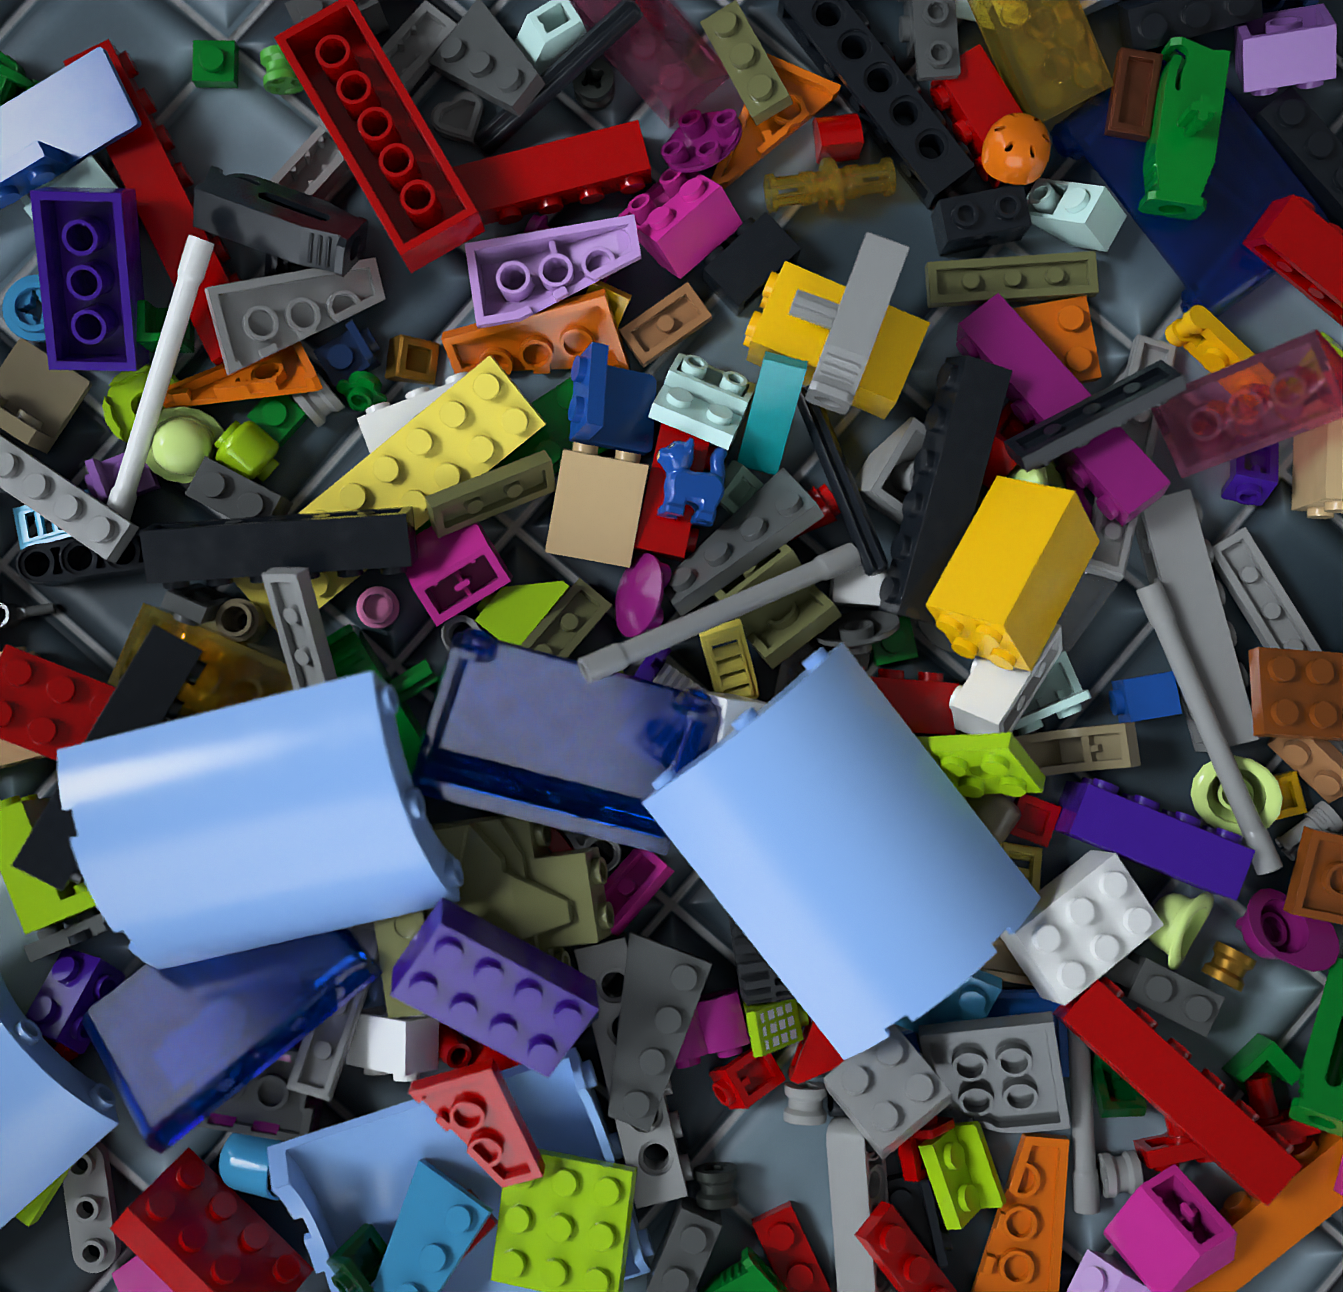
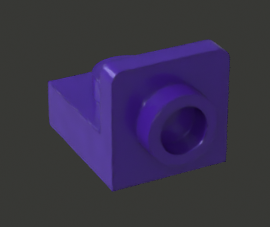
M1237 433L1231 442L1230 477L1221 489V498L1236 501L1243 505H1263L1278 484L1279 442Z

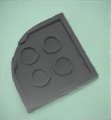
M1052 1011L918 1025L923 1059L952 1092L951 1103L947 1106L950 1111L955 1108L960 1113L972 1118L973 1121H978L982 1128L1003 1133H1030L1071 1129Z

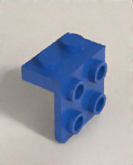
M591 342L580 356L577 355L572 364L571 380L573 381V395L568 410V420L571 422L569 441L637 453L642 456L647 455L653 448L654 419L649 418L648 415L656 398V379L650 374L607 365L609 345Z

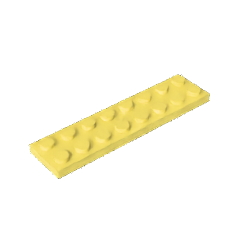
M489 355L298 514L413 506L416 531L430 519L425 500L426 496L487 473L547 423L496 359ZM337 571L320 572L319 578L311 579L318 608L320 609L359 576L342 578L337 577ZM250 577L233 578L235 584L247 598L263 610L266 620L277 631L264 583H251Z

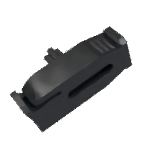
M211 166L205 181L194 188L193 227L265 252L264 275L272 276L289 273L291 262L298 265L334 272L336 275L344 277L364 254L368 220L360 216L357 218L322 199L255 175L244 173L224 175L223 170L215 166Z

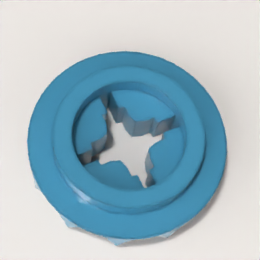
M29 275L16 281L6 292L2 305L3 317L8 328L18 337L26 341L45 343L43 312L40 323L36 316L25 313L29 312L30 309L36 308L38 297L42 303L39 275Z

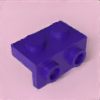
M65 948L60 953L25 1017L38 1026L43 1038L59 1043L76 1053L83 1054L123 983L125 974L101 958Z

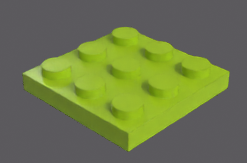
M537 1148L545 1163L543 1177L502 1188L491 1281L541 1292H623L637 1167Z

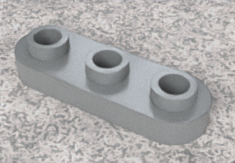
M100 1141L81 1157L87 1161L88 1169L81 1170L77 1166L76 1161L73 1167L69 1169L68 1175L63 1181L73 1258L77 1266L88 1273H99L106 1270L118 1258L121 1251V1239L109 1229L118 1217L109 1154L106 1147ZM83 1201H88L93 1205L94 1212L92 1214L84 1211ZM89 1245L98 1247L100 1251L99 1257H94L89 1253Z

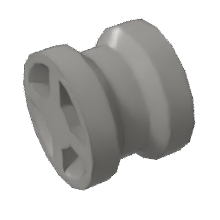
M317 373L323 389L291 395L306 415L319 428L326 422V416L331 412H340L345 408V405Z
M791 1081L785 1083L784 1093L788 1097V1106L784 1109V1121L807 1126L821 1125L827 1122V1112L823 1109V1099L827 1097L824 1083L805 1081L800 1084Z
M1127 1150L1121 1156H1112L1108 1152L1098 1153L1096 1164L1099 1174V1185L1105 1198H1115L1121 1192H1127L1132 1196L1136 1189L1144 1183L1142 1167L1136 1151Z

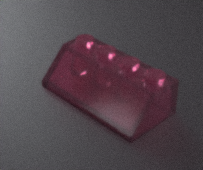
M621 0L569 1L588 32ZM634 0L643 13L642 19L603 54L665 125L671 128L678 122L682 114L696 107L730 77L716 53L669 0Z
M1315 329L1186 383L1187 390L1173 396L1166 404L1151 408L1181 478H1185L1343 418V358L1319 330Z

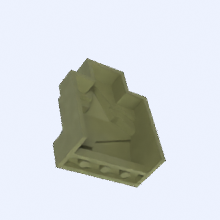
M542 809L430 824L442 845L461 864L464 881L463 885L459 886L460 902L455 903L458 906L570 967V957L567 951L563 950V946L598 943L611 934V928L614 926V910L611 902L606 901L604 884L607 883L608 870L605 859L599 855L598 846L549 852L548 846L551 843V829L548 821L544 820ZM434 908L374 921L388 1018L425 1015V1013L390 996L393 966Z

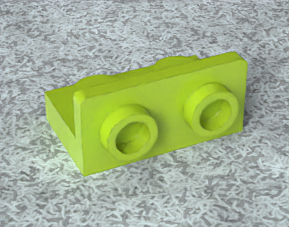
M978 1121L955 1123V1128L934 1139H925L918 1146L947 1230L962 1229L981 1209L1001 1208L1006 1203L1004 1191L981 1124Z

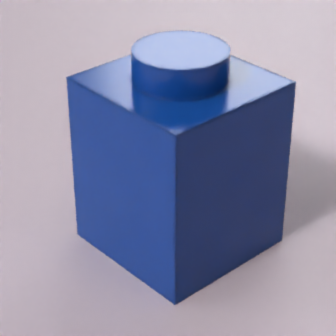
M1173 671L1111 681L1113 690H1110L1108 694L1109 705L1113 715H1118L1119 723L1137 722L1182 714L1176 678Z

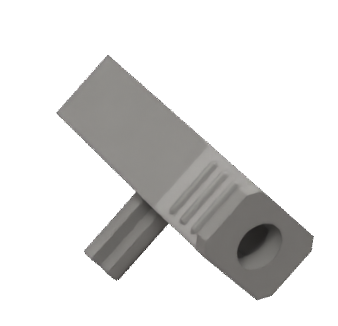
M867 232L840 304L797 289L788 315L830 330L805 396V400L809 403L839 414L846 415L910 247Z

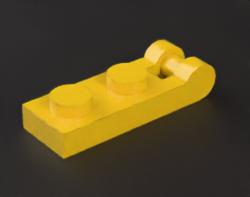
M1194 305L1183 314L1182 318L1176 319L1166 327L1165 336L1168 342L1177 347L1183 346L1249 410L1275 394L1284 383L1278 375L1204 306Z

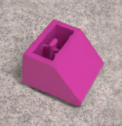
M670 168L665 170L661 174L659 181L645 193L634 197L628 204V208L618 215V217L635 214L638 238L641 245L660 266L679 279L684 277L743 224L720 184L699 172L680 173Z
M479 522L440 538L437 537L431 526L417 534L418 558L412 566H407V572H405L414 592L436 626H439L508 584L513 577Z
M1174 1164L1136 1189L1104 1229V1236L1150 1292H1185L1234 1260L1237 1232L1179 1167Z

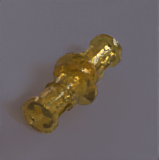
M824 157L820 161L818 171L816 172L807 170L800 171L798 174L775 177L773 173L765 174L763 185L765 203L768 212L775 213L779 207L793 205L809 206L818 202L821 214H826L829 200H833L837 211L841 212L844 211L845 198L848 200L859 199L861 196L883 193L885 197L893 196L896 190L894 164L891 158L886 157L882 158L880 163L867 165L851 164L838 168L834 159ZM879 176V180L863 182L862 180ZM797 188L796 192L782 194L778 192L779 190Z

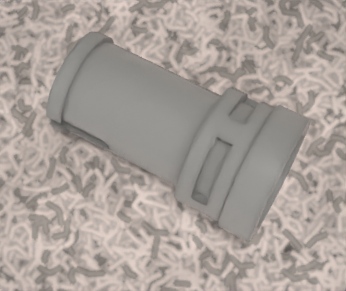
M1322 800L1314 805V808L1304 814L1305 819L1281 837L1275 839L1278 847H1284L1281 851L1290 860H1296L1304 826L1338 833L1343 829L1342 819L1326 802Z

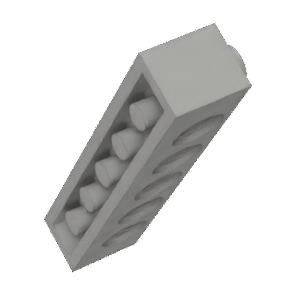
M626 932L621 933L618 937L616 935L608 936L598 943L579 944L574 949L579 971L596 980L599 1017L592 1023L609 1097L618 1031L613 1026V1021L620 1015L623 990L620 992L607 990L603 984V977L610 972H619L625 976L628 951ZM670 1078L650 1132L615 1119L625 1164L637 1167L634 1192L636 1209L688 1196L687 1181L694 1180L688 1153L680 1155L676 1138L683 1137L678 1111L670 1112L666 1096L673 1094ZM651 1144H661L667 1149L668 1154L662 1160L653 1161L645 1155L644 1150Z

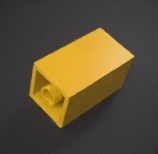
M785 261L779 274L774 271L771 272L764 287L763 298L759 306L764 309L763 313L755 310L746 329V337L743 342L744 346L749 347L746 361L761 367L765 351L807 361V370L802 385H810L830 330L788 315L797 289L840 304L846 286ZM888 305L851 406L885 420L898 400L930 322Z
M1002 476L995 478L926 603V607L936 620V626L944 632L952 644L951 648L954 652L968 659H974L975 656L988 659L996 666L1006 670H1012L1016 667L1032 671L1100 542L1076 492Z

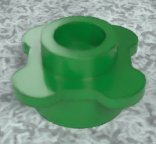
M353 372L348 380H340L336 387L337 391L344 394L347 398L349 407L355 411L362 412L372 405L387 402V397L380 393L382 389L381 381L370 372Z

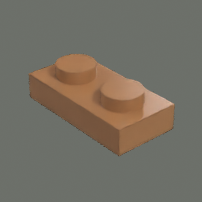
M687 282L622 327L619 333L644 368L710 322L712 315Z
M1270 737L1267 745L1294 771H1297V774L1328 804L1343 796V754L1328 740Z

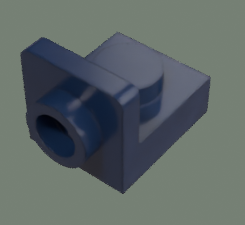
M353 320L345 324L348 331L313 351L335 388L340 380H348L353 372H370L381 365L374 354L380 350L375 338L368 327L360 331Z

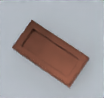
M1124 47L1119 49L1116 55L1104 132L1105 136L1147 142L1150 138L1163 54Z

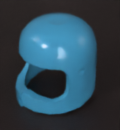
M232 1133L226 1140L219 1158V1173L223 1182L228 1187L240 1192L279 1200L280 1198L272 1189L268 1190L269 1161L267 1147L283 1141Z

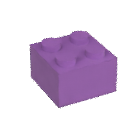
M1324 3L1263 13V18L1234 25L1235 71L1244 92H1251V95L1264 96L1277 92L1278 87L1296 85L1300 89H1309L1323 85L1324 80L1336 78L1337 24Z

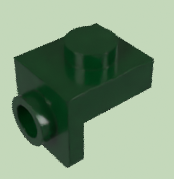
M1095 1054L1091 1065V1073L1100 1118L1144 1116L1147 1110L1145 1098Z
M364 1223L326 1261L334 1272V1275L331 1277L332 1282L340 1292H375L371 1284L377 1277L387 1244L372 1224Z

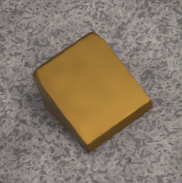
M402 334L391 338L388 346L385 379L435 385L440 343Z

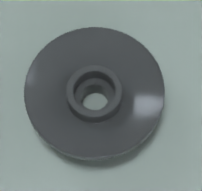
M881 610L844 613L823 632L816 635L814 639L816 642L830 647H837L844 643L852 655L864 654L873 649L872 644L894 634L900 627V621L897 615Z

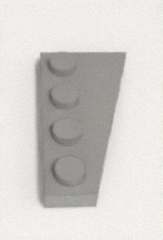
M375 257L359 260L344 277L338 276L334 272L312 268L216 285L205 289L227 376L386 299Z

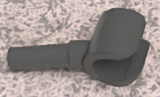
M0 602V610H5L6 613L5 619L0 623V628H15L21 623L22 619L56 613L55 603L19 607L13 603Z

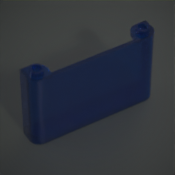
M1166 45L1159 47L1154 53L1161 54ZM1177 49L1174 50V51H1177L1178 54L1181 55V56L1185 59V55H1184V54H1182V53H1181L1179 50H1177ZM1162 59L1161 72L1163 71L1164 67H1165V66L1167 65V63H1168V62L1164 61L1163 59ZM1112 83L1055 124L1050 132V135L1053 137V145L1064 158L1070 157L1074 160H1079L1083 156L1087 158L1186 286V289L1181 293L1182 303L1180 308L1183 314L1194 305H1201L1218 318L1277 274L1275 270L1242 244L1272 201L1292 194L1303 197L1310 201L1315 207V212L1329 223L1326 214L1227 87L1225 88L1215 163L1207 180L1208 183L1205 185L1201 195L1202 198L1207 200V207L1197 219L1184 220L1141 213L1138 210L1139 201L1145 196L1143 162L1146 142L1104 135Z
M469 628L465 632H459L453 636L410 778L414 789H419L421 794L667 855L672 841L642 802L655 790L651 782L670 767H673L678 772L708 750L720 718L717 707L711 702L712 698L710 695L699 689L688 688L684 691L618 672L588 684L580 672L578 661L493 639L482 630Z
M347 927L161 970L146 963L105 997L92 1004L85 1013L82 1024L146 1145L162 1154L383 974V972L352 928Z

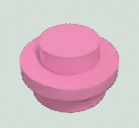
M374 586L366 589L360 595L356 610L359 619L366 626L374 629H383L396 621L400 612V604L397 596L391 590L381 586Z

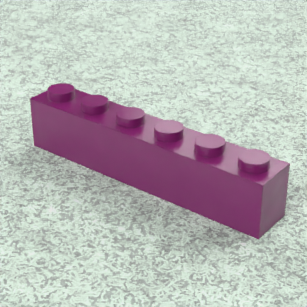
M999 293L958 323L956 347L962 356L969 355L1012 370L1006 397L1012 402L1011 409L1023 424L1027 425L1030 422L1034 426L1092 396ZM1121 427L1112 428L1094 437L1087 445L1073 448L1060 455L1069 466L1067 471L1072 480L1081 488L1087 486L1096 496V504L1099 510L1108 519H1116L1122 527L1160 499L1171 483Z

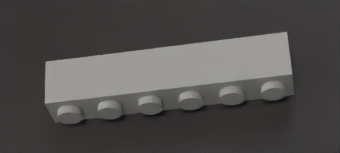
M1191 489L1164 495L1141 512L1138 516L1135 534L1149 585L1158 581L1162 582L1176 615L1178 628L1229 747L1258 740L1259 736H1254L1252 704H1249L1245 689L1248 686L1247 672L1242 663H1238L1234 649L1237 643L1236 632L1231 622L1226 620L1222 606L1225 604V592L1222 584L1215 580L1211 566L1214 562L1213 549L1210 542L1204 539L1200 526L1203 519L1202 509L1199 501L1192 497ZM1176 681L1195 752H1207Z

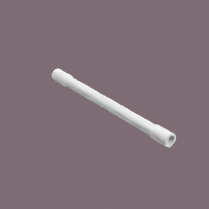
M188 235L177 271L178 279L116 483L110 491L106 504L129 521L137 499V488L197 292L204 280L215 245L192 235Z

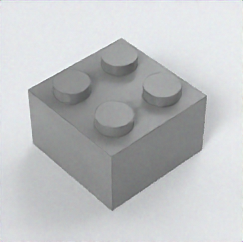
M894 1023L887 1027L890 1031L888 1038L847 1058L823 1078L826 1090L882 1160L951 1103L952 1092Z

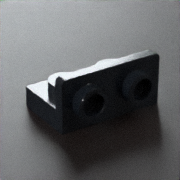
M903 1172L888 1175L889 1204L894 1206L932 1259L936 1261L938 1267H947L948 1263L945 1252L952 1251L951 1240L945 1223L939 1225L936 1208H939L929 1178L926 1177L919 1182L904 1181Z

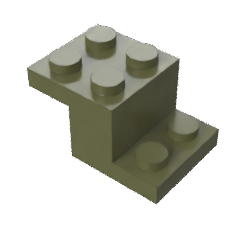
M784 544L712 596L718 602L802 564L794 551L787 544ZM812 584L730 621L741 620L746 641L774 669L842 615L836 605Z

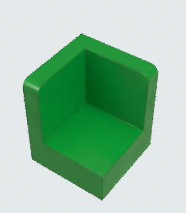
M138 300L137 342L151 353H155L168 308H156L147 300ZM190 318L179 353H195V327Z
M1259 1033L1221 1068L1246 1096L1247 1092L1244 1082L1253 1073H1268L1271 1075L1272 1084L1279 1078L1291 1086L1300 1078L1301 1073L1298 1066L1274 1041Z

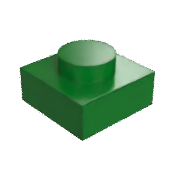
M193 40L192 82L197 88H238L239 46L237 43L225 40Z
M287 395L262 398L246 416L274 438L281 447L309 418Z
M900 617V627L894 634L872 644L873 649L871 652L875 666L918 657L910 618Z

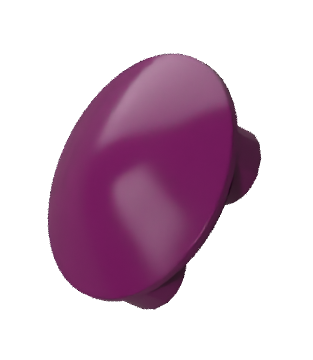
M692 109L685 112L678 119L680 127L674 131L667 143L662 146L661 155L670 169L680 173L701 171L719 163L735 149L742 136V124L736 111L725 109L701 114L700 110Z
M649 553L640 554L631 561L630 568L627 567L621 577L616 593V624L619 631L624 636L630 638L639 636L646 630L650 631L660 627L663 621L664 614L661 603L664 588L668 585L671 578V569L668 564L659 562L654 555Z

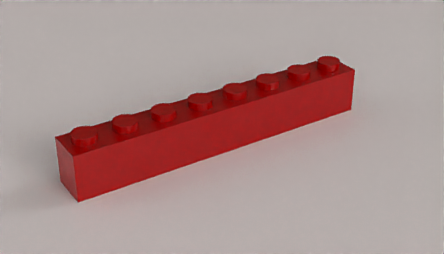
M107 39L64 60L63 63L66 67L97 47H101L108 52L142 125L107 146L106 150L125 188L135 189L137 212L174 287L178 279L177 271L188 235L215 244L204 280L199 286L190 319L210 360L216 366L224 362L205 289L211 286L239 282L242 279L237 272L231 275L225 263L231 257L220 236L213 237L210 232L193 227L194 198L188 187L193 186L194 182L183 162H175L170 152L176 148L174 141L163 124L157 126L152 116L153 113L158 111L146 88H138L133 77L138 76L139 71L131 56L126 50L120 53L112 42Z

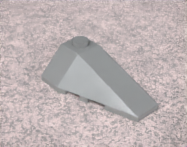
M910 417L869 454L855 478V483L862 500L900 525L904 516L902 513L903 501L911 490L915 475L913 469L914 460L919 450L922 449L927 431L925 425L915 417ZM980 495L977 500L973 518L983 502V499Z

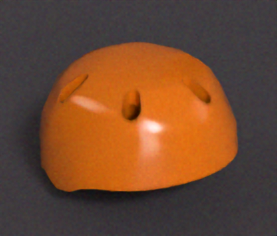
M1011 113L995 122L990 128L982 146V165L986 173L994 179L1013 185H1028L1037 181L1043 174L1051 153V140L1046 126L1038 118L1026 113Z

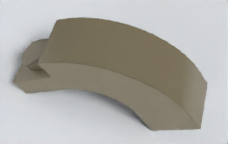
M1135 722L1100 724L1014 735L1044 776L1141 766Z

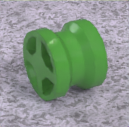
M279 45L266 47L260 52L261 64L266 68V74L263 76V85L266 91L272 94L289 95L304 90Z

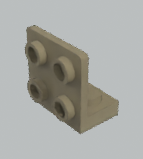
M21 338L0 367V428L26 445L48 454L91 389L92 382L73 370H49L47 353Z

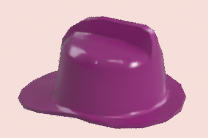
M1272 888L1260 889L1251 896L1247 910L1242 917L1237 919L1235 927L1242 932L1245 943L1254 954L1267 960H1283L1300 969L1312 972L1326 970L1336 962L1339 955V939L1330 922L1297 916L1284 911L1283 908L1287 895Z

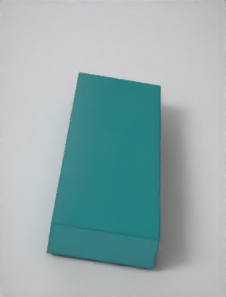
M765 351L737 460L746 468L772 475L779 471L807 370V361Z

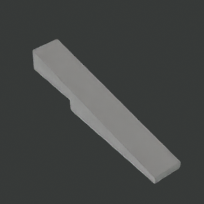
M426 0L382 47L408 93L430 67L428 61L457 25V23ZM318 116L320 126L269 181L323 200L349 166L322 119Z

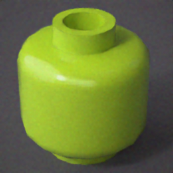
M237 420L234 421L213 445L218 449L215 455L217 463L251 481L257 477L260 481L264 482L280 464L274 459L279 451L278 442L254 421L248 420L242 424Z

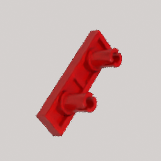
M1265 1072L1253 1073L1244 1082L1249 1105L1260 1116L1256 1124L1267 1134L1273 1129L1291 1145L1305 1142L1307 1140L1306 1136L1321 1133V1130L1290 1118L1288 1116L1290 1108L1278 1110L1270 1074ZM1165 1117L1167 1131L1164 1134L1133 1140L1139 1160L1149 1169L1153 1168V1170L1162 1172L1174 1164L1180 1167L1179 1163L1191 1160L1200 1163L1213 1162Z

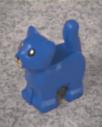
M693 438L688 439L686 442L673 441L667 447L659 449L657 462L665 470L666 478L664 482V501L658 508L657 516L669 519H677L678 516L683 517L685 505H689L695 511L691 518V524L703 527L713 526L717 513L716 508L724 495V459L727 456L726 449L717 447L712 452L710 457V473L693 472L690 470L694 461Z

